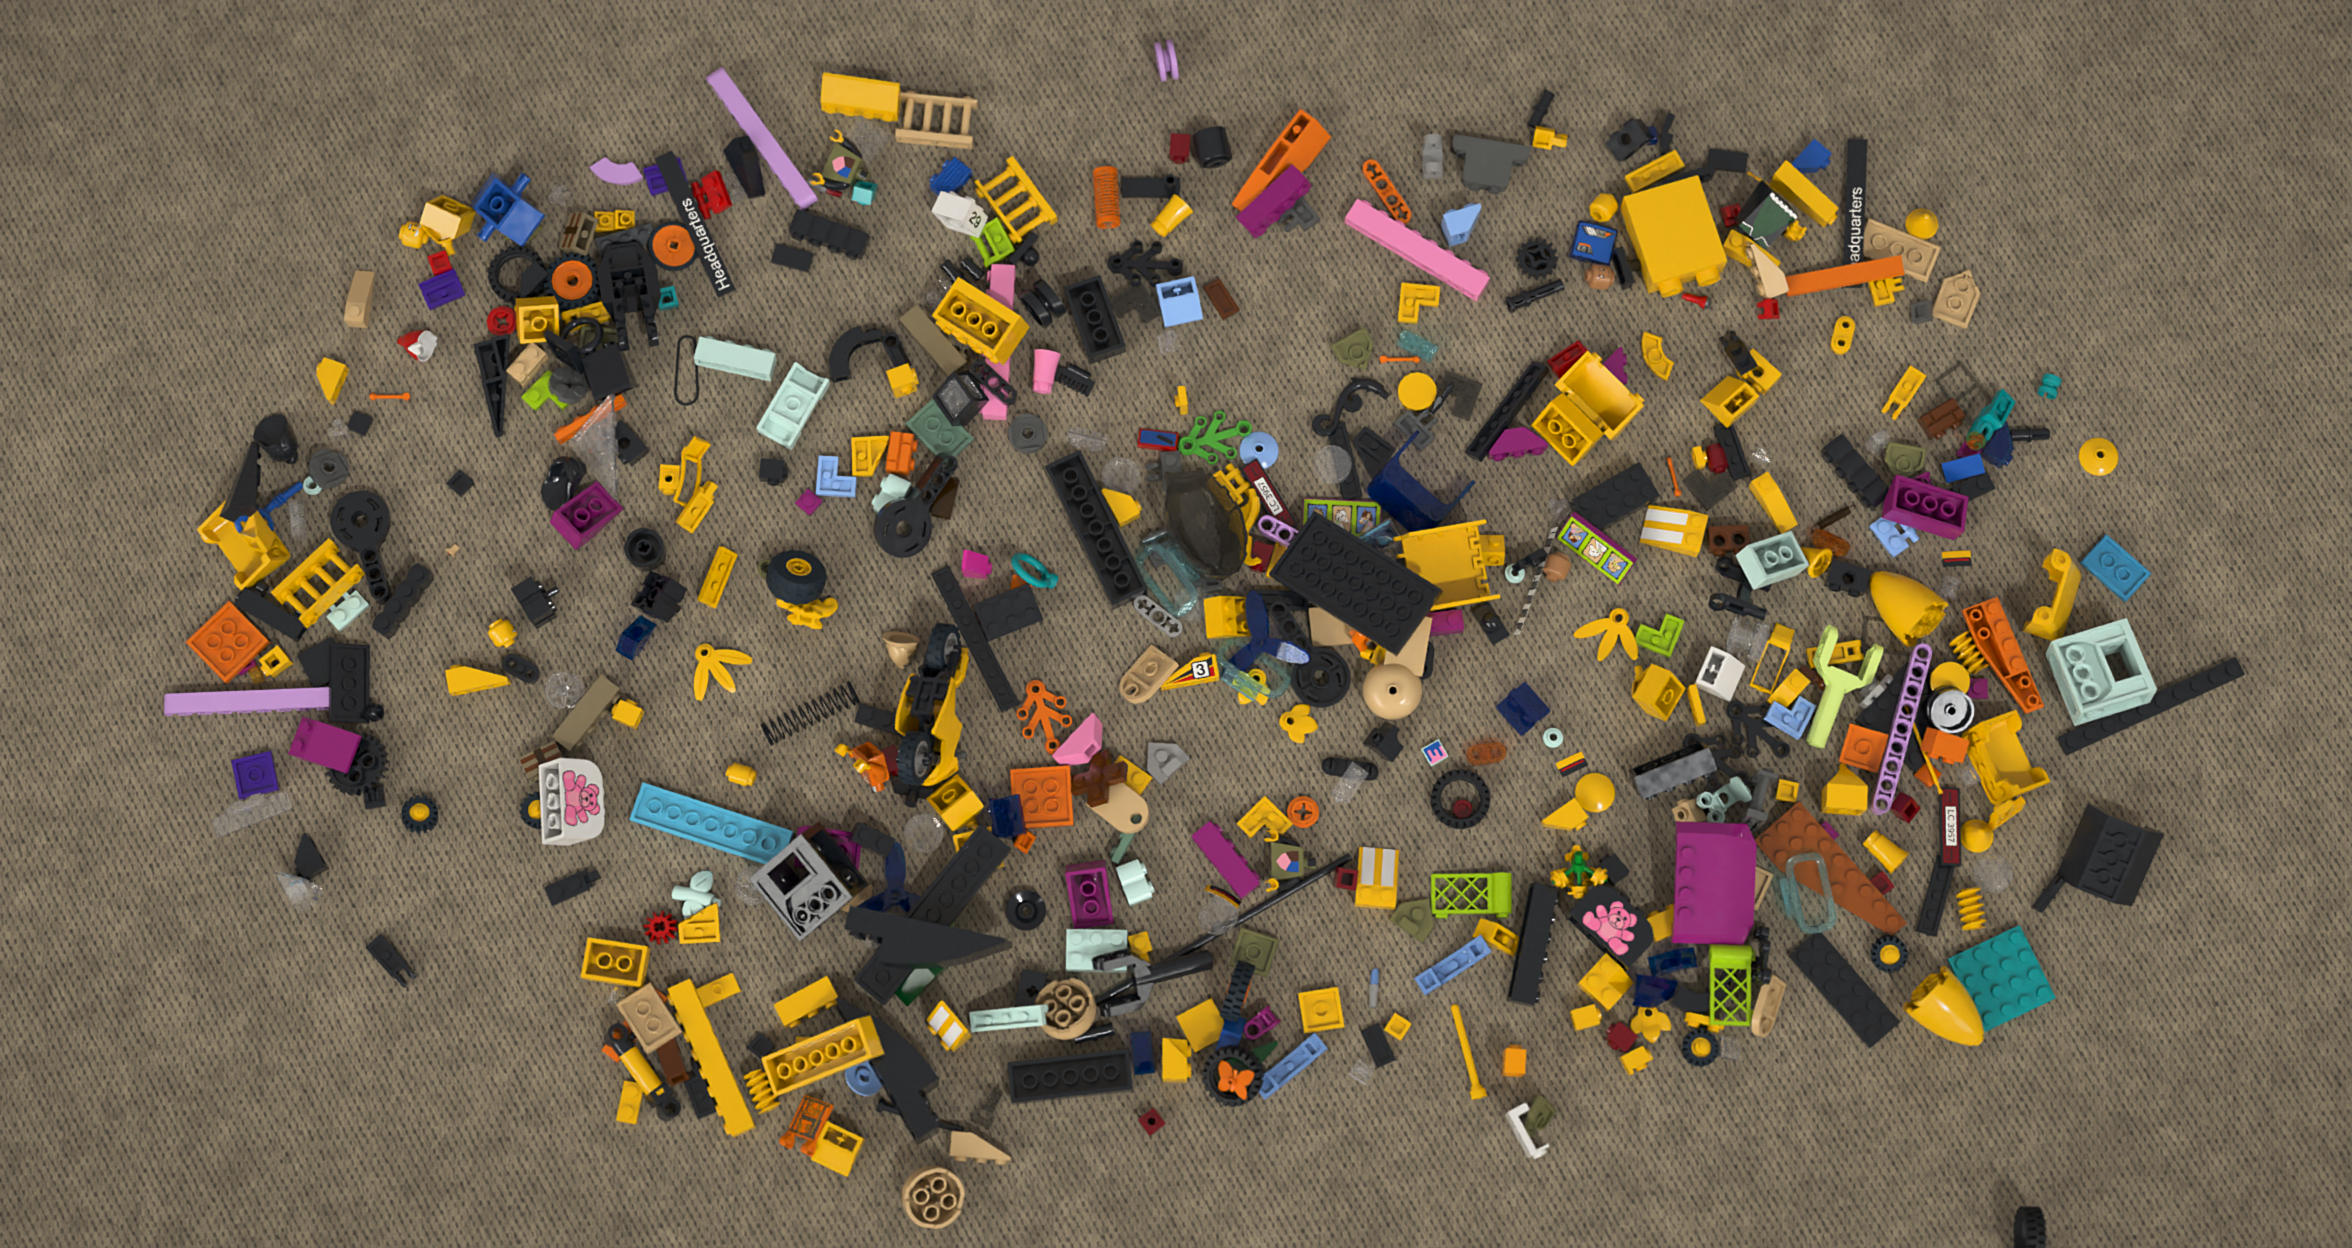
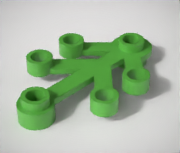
M1216 411L1205 436L1196 439L1200 430L1207 425L1206 418L1199 416L1195 419V425L1189 436H1184L1179 440L1178 449L1183 455L1195 454L1205 459L1209 465H1215L1218 462L1217 454L1213 452L1208 453L1200 448V446L1207 445L1225 454L1227 459L1232 460L1237 455L1236 449L1227 447L1218 441L1238 435L1240 437H1248L1252 432V426L1250 422L1242 420L1238 422L1236 428L1215 433L1220 423L1225 421V413L1223 411ZM1222 414L1223 419L1217 420L1216 415ZM1200 419L1205 422L1202 426L1197 424V421ZM1246 427L1248 431L1246 433H1242L1240 431V428ZM1190 443L1191 448L1185 449L1184 445ZM1229 450H1232L1235 454L1233 456H1228L1227 452ZM1210 456H1215L1216 460L1214 462H1210L1208 458Z

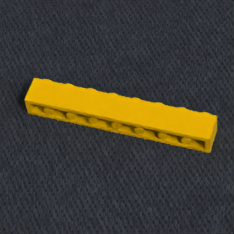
M687 979L668 988V1001L671 1006L675 1005L677 1013H675V1017L679 1024L683 1023L685 1028L683 1035L687 1043L691 1042L694 1048L691 1050L692 1056L695 1061L699 1060L701 1068H699L700 1074L703 1079L707 1078L710 1085L707 1087L711 1098L715 1097L718 1103L715 1105L718 1115H723L726 1123L723 1126L727 1135L731 1134L732 1137H737L756 1128L707 1013L699 999L693 981Z

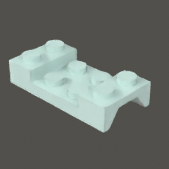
M795 362L756 427L758 433L792 450L812 411L830 386V381L827 378L819 377L807 371Z

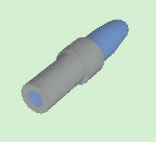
M1378 968L1373 969L1371 972L1369 1007H1377V995L1379 992Z

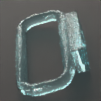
M1157 543L1148 545L1136 558V565L1145 583L1172 616L1182 617L1197 602L1198 594L1192 582H1196L1201 576L1178 547L1165 549ZM1153 551H1157L1190 594V599L1181 609H1176L1143 566L1144 560Z
M1228 638L1216 653L1218 663L1226 669L1221 680L1253 702L1259 693L1268 698H1279L1291 684V676L1286 669L1240 638ZM1230 646H1239L1281 675L1283 682L1278 689L1274 691L1268 689L1227 661L1224 654Z
M1815 852L1792 856L1786 863L1787 877L1779 879L1787 918L1796 917L1798 927L1807 934H1815L1832 929L1837 921V914L1824 859ZM1809 860L1815 861L1818 865L1829 916L1826 923L1809 926L1805 923L1794 874V865L1796 863Z

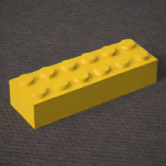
M870 1015L855 1019L761 1059L774 1096H779L881 1056L884 1052Z

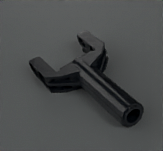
M1128 948L1093 957L1092 965L1094 970L1105 972L1130 965L1133 989L1136 992L1105 1000L1099 1006L1100 1015L1102 1017H1112L1139 1010L1149 998L1154 984L1212 969L1213 960L1210 952L1203 950L1152 964L1140 958L1138 954Z

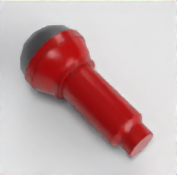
M1683 293L1682 299L1698 304L1702 309H1707L1711 306V299L1708 296L1699 297L1689 293Z

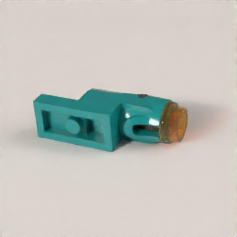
M2003 388L1997 391L1991 404L1983 407L1970 427L1966 436V443L1969 448L1979 450L1984 447L1993 432L2004 425L2016 401Z

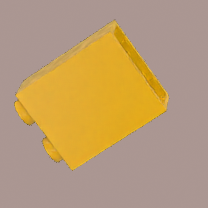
M1698 175L1623 197L1620 210L1636 258L1640 260L1641 272L1648 293L1660 291L1661 297L1665 298L1682 292L1684 290L1683 283L1697 280L1698 286L1704 287L1714 284L1721 279L1719 273L1723 272L1727 258Z

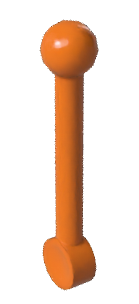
M1382 355L1379 360L1381 363H1386L1387 361H1413L1418 363L1420 362V357L1418 355L1414 357H1386Z
M371 393L369 398L370 400L404 399L407 401L410 399V394L376 395Z
M1669 457L1667 461L1675 489L1674 495L1679 497L1682 492L1678 488L1672 460Z

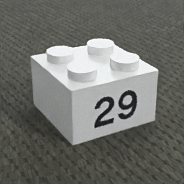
M941 191L931 211L945 227L978 238L988 219V216L983 212V208L977 206L973 198L968 196L963 198L951 191L949 193Z

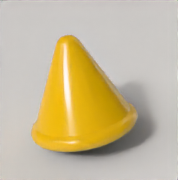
M1916 209L1907 216L1905 226L1910 235L1925 240L1931 238L1937 232L1938 220L1931 211Z
M1801 547L1809 563L1807 567L1809 576L1816 578L1822 575L1832 561V551L1828 548Z
M1973 819L1962 825L1961 843L1967 850L1983 852L1991 846L1993 831L1990 830L1986 822Z

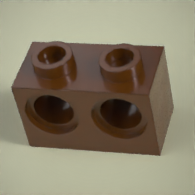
M1748 524L1708 527L1706 531L1708 554H1714L1715 557L1725 556L1726 553L1730 552L1736 555L1750 544ZM1740 537L1743 540V544H1736L1733 538ZM1714 538H1720L1723 541V545H1716Z

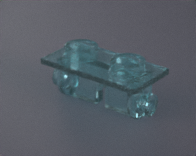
M1409 330L1402 331L1396 346L1428 363H1431L1439 349L1435 344L1409 332Z

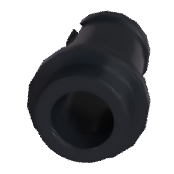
M966 257L960 264L962 270H966L978 281L985 274V271L973 262V258Z

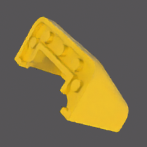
M1587 351L1557 381L1555 386L1603 430L1610 440L1614 441L1645 406L1643 402L1645 400L1637 392L1633 395L1600 362L1602 358L1595 351L1592 354Z
M225 500L198 527L197 531L204 542L218 544L237 570L233 577L234 584L242 591L245 587L251 588L283 565L290 558V553L274 530L273 533L276 537L266 553L250 549L237 532L234 523L220 517L226 502ZM242 521L241 525L244 528L246 523L245 521Z
M2056 548L2044 558L2042 568H2045L2049 573L2048 580L2058 583L2051 607L2042 606L2036 609L2032 620L2025 621L2022 630L2050 641L2063 637L2081 580V572L2068 553Z
M2017 710L1983 721L1965 731L1961 738L1970 741L1967 748L1968 757L1989 801L1994 805L2001 801L2004 803L2009 799L2011 800L2050 783L2048 775L2042 767H2031L2016 732L2021 729L2022 720Z

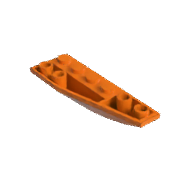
M1300 109L1253 171L1232 202V206L1242 212L1292 164L1301 173L1305 171L1331 139V136L1315 118Z
M1998 597L1961 610L1976 647L2024 713L2027 714L2045 707Z

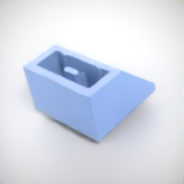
M1475 203L1465 205L1463 209H1451L1445 212L1441 228L1448 247L1467 242L1479 219L1480 203L1476 205Z
M1194 276L1156 284L1157 297L1165 328L1203 319Z

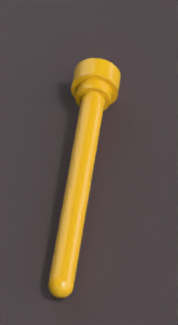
M1453 1004L1451 1011L1472 1084L1470 1096L1472 1100L1484 1098L1487 1096L1486 1089L1483 1088L1482 1084L1480 1085L1460 1009L1457 1004Z

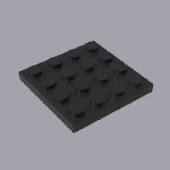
M1908 662L1896 673L1890 684L1887 683V688L1876 699L1874 698V701L1855 719L1860 726L1889 735ZM1912 669V674L1915 677L1921 676L1918 670ZM1927 678L1924 682L1914 719L1922 741L1927 727L1940 730L1929 721L1925 713V702L1928 695L1932 692L1930 681ZM1907 688V693L1909 695H1916V692L1913 688ZM1902 706V712L1907 715V711ZM1897 725V731L1904 734L1906 732L1905 727ZM1912 728L1903 763L1916 773L1926 760ZM1892 744V750L1899 753L1900 746Z

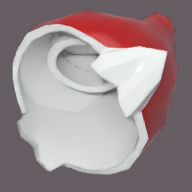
M414 330L399 337L397 344L401 345L413 359L424 362L431 357L434 347L437 346L436 340L438 338L437 335L428 330Z

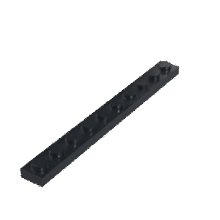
M2234 657L2155 693L2150 703L2099 718L2057 739L2067 756L2240 678L2245 673L2237 658Z

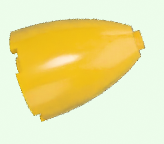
M1876 571L1869 578L1871 596L1880 616L1893 634L1906 647H1912L1917 644L1918 641L1916 640L1918 638H1922L1925 635L1928 636L1946 615L1943 610L1948 606V603L1936 592L1914 579L1887 571Z
M1942 966L1939 969L1941 972L1929 974L1912 992L1913 995L1910 998V1002L1904 1003L1903 1010L1916 1022L1942 1038L1958 1044L1977 1046L1984 1039V1028L1978 1009L1960 980L1946 966Z

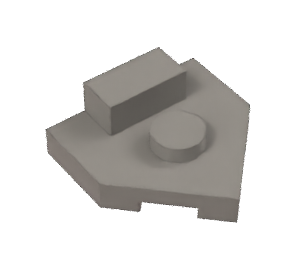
M1886 674L1880 681L1874 677L1872 683L1864 686L1859 691L1865 698L1858 705L1863 709L1867 708L1874 701L1873 699H1876L1887 688V683L1890 684L1893 677L1890 674Z
M1148 743L1147 772L1160 786L1190 760L1177 744Z

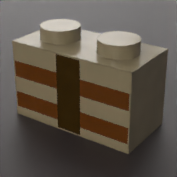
M584 212L570 213L559 249L568 254L574 253L577 255L579 253L582 256H587L599 220Z
M554 740L519 757V760L528 779L531 782H539V765L564 758L558 743Z

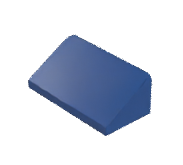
M1980 453L1941 464L1946 483L1985 473Z

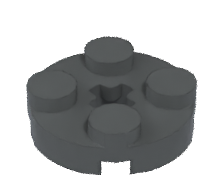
M556 368L549 379L548 389L552 395L554 393L558 397L557 400L560 402L575 404L586 396L588 382L584 377V372L579 374L572 368ZM568 383L572 386L571 388H568L567 385L564 384Z
M1033 414L1018 416L1008 429L1011 445L1015 450L1026 454L1037 452L1043 448L1048 436L1045 423ZM1026 429L1034 433L1030 438L1022 435V433L1026 432Z
M329 449L316 452L308 465L311 479L323 489L341 485L347 478L349 470L346 458L341 453L331 452ZM325 465L333 467L332 471H325Z

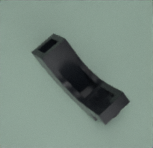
M858 326L848 330L838 338L829 357V369L833 383L852 379L849 366L851 355L861 346L882 342L883 335L881 329L871 328L862 333L861 327Z
M1724 970L1718 980L1720 983L1728 976ZM1731 977L1722 984L1730 993L1733 990L1726 987V985L1730 986L1733 982ZM1679 986L1669 1006L1685 1013L1700 1014L1709 1012L1710 992L1699 994ZM1721 987L1714 992V997L1720 1003L1728 996ZM1714 1001V1009H1715L1718 1005H1717L1716 1002Z

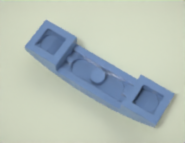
M1479 935L1464 945V947L1414 979L1424 995H1427L1486 957L1492 951L1482 935Z
M1316 1033L1311 1035L1299 1047L1264 1074L1262 1078L1264 1080L1263 1085L1259 1091L1264 1100L1328 1049Z

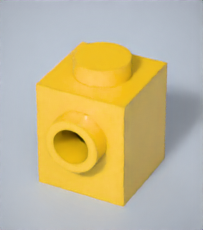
M627 699L626 702L620 700L618 704L616 703L611 714L614 721L637 730L644 711L642 708L637 707L638 704Z
M1595 1004L1569 1012L1575 1032L1598 1026L1600 1024L1599 1020H1602L1600 1009L1595 1008Z

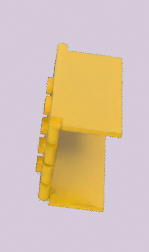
M1486 519L1415 531L1393 537V541L1401 540L1403 554L1396 555V558H1404L1406 568L1442 589L1443 593L1430 611L1500 598V594L1490 596L1488 583L1481 584V580L1487 579L1485 564L1478 565L1477 561L1484 560L1481 544L1474 545V541L1480 540L1478 526L1486 524Z

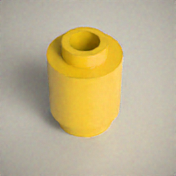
M735 762L732 766H728L726 772L729 782L746 787L748 785L753 786L757 771L753 770L752 767Z

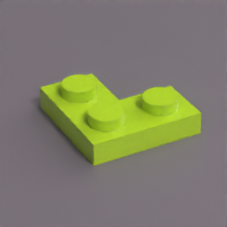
M549 370L521 396L535 412L549 398L562 410L570 405L560 402L554 393L553 395L550 393L548 382L553 373Z
M1666 613L1659 631L1640 624L1635 636L1637 645L1670 658L1685 621Z

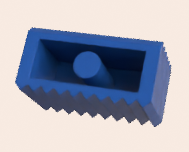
M953 157L952 160L948 159L942 166L943 170L939 174H934L930 179V190L937 196H939L941 191L946 193L951 191L957 194L973 176L972 170L956 157Z

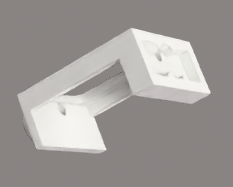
M1524 1103L1507 1112L1505 1116L1527 1157L1533 1156L1535 1160L1547 1153L1545 1149L1549 1147V1144L1536 1150L1519 1119V1116L1530 1110L1527 1104Z

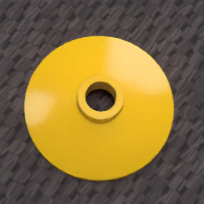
M2092 438L2081 446L2079 461L2088 473L2102 476L2114 470L2118 463V452L2110 441L2104 438ZM2097 452H2101L2103 458H2099Z

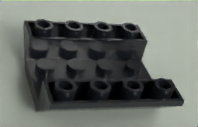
M2087 803L2056 875L2079 890L2114 904L2132 906L2164 833L2147 826L2142 828L2108 814L2105 809Z

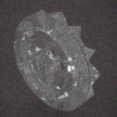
M734 173L725 174L722 177L725 186H730L732 181L733 186L737 188L732 189L729 195L732 204L737 203L743 199L746 192Z

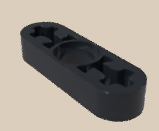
M978 360L971 365L973 377L1002 404L1010 406L1016 402V390L988 364ZM983 366V371L988 376L985 378L980 372L976 374V367L981 368ZM996 378L1000 383L998 387L991 388L988 385L989 380ZM1002 387L1007 394L1012 392L1011 400L1009 398H1007L1006 400L1004 399L1005 395L1003 392L1000 391Z

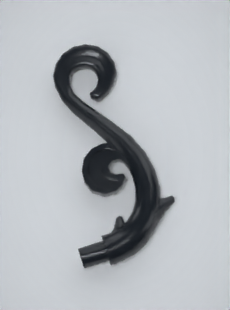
M1351 378L1353 382L1343 389L1337 400L1332 426L1328 429L1321 427V422L1325 420L1331 421L1329 415L1321 414L1314 417L1312 429L1319 436H1330L1339 424L1343 408L1351 413L1359 411L1363 405L1360 396L1352 395L1353 401H1348V397L1357 390L1367 389V393L1374 392L1376 395L1379 394L1384 400L1390 394L1376 380Z

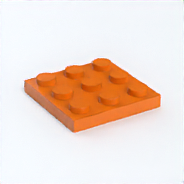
M230 601L186 641L226 684L271 643Z
M1070 765L1010 769L1014 830L1074 826Z

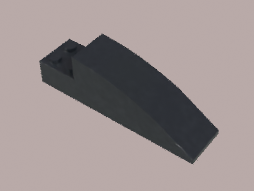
M855 906L849 907L844 928L855 939L865 941L866 938H869L874 943L881 944L877 960L879 963L886 967L903 969H931L967 964L1011 949L1013 946L1006 938Z
M841 998L835 999L836 1009L845 1024L871 1015ZM871 1015L884 1054L868 1060V1063L916 1144L919 1145L939 1133L940 1120L935 1112L931 1113L929 1110L930 1103L925 1096L926 1093L939 1086V1077L909 1042L882 1020Z

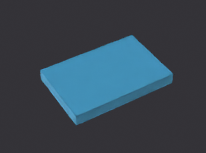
M2107 534L2080 562L2085 569L2123 602H2126L2151 575L2150 571Z

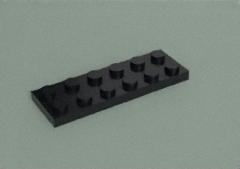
M1820 930L1788 956L1869 1049L1900 1023Z

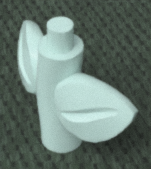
M701 871L691 878L690 887L675 885L672 899L685 901L682 908L685 919L704 909V906L707 907L715 902H718V907H720L721 899L715 898L714 894L707 893L713 884L711 871Z

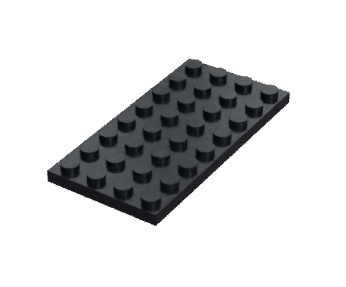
M1313 511L1269 573V576L1395 656H1398L1443 593L1439 587L1316 511Z

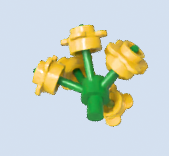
M1574 845L1572 850L1565 854V860L1570 861L1571 867L1569 869L1563 868L1551 871L1550 879L1556 887L1563 888L1568 886L1571 888V892H1567V894H1573L1574 898L1581 900L1589 892V885L1598 887L1599 884L1603 885L1607 882V870L1600 867L1597 869L1593 867L1588 868L1586 866V860L1589 858L1588 853L1583 852L1579 845ZM1573 872L1577 874V885H1574Z

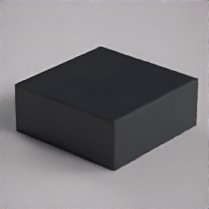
M354 411L346 428L365 437L374 419Z
M459 469L446 484L462 497L475 483Z
M759 1033L748 1045L747 1049L762 1061L761 1058L767 1056L775 1045Z

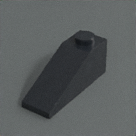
M749 136L733 138L725 147L723 153L748 198L753 199L764 196L766 193L756 148Z

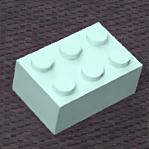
M1792 531L1749 544L1735 555L1753 590L1797 576L1809 566Z
M1067 929L1066 971L1104 972L1093 969L1092 958L1127 948V930ZM1127 966L1105 972L1127 973Z

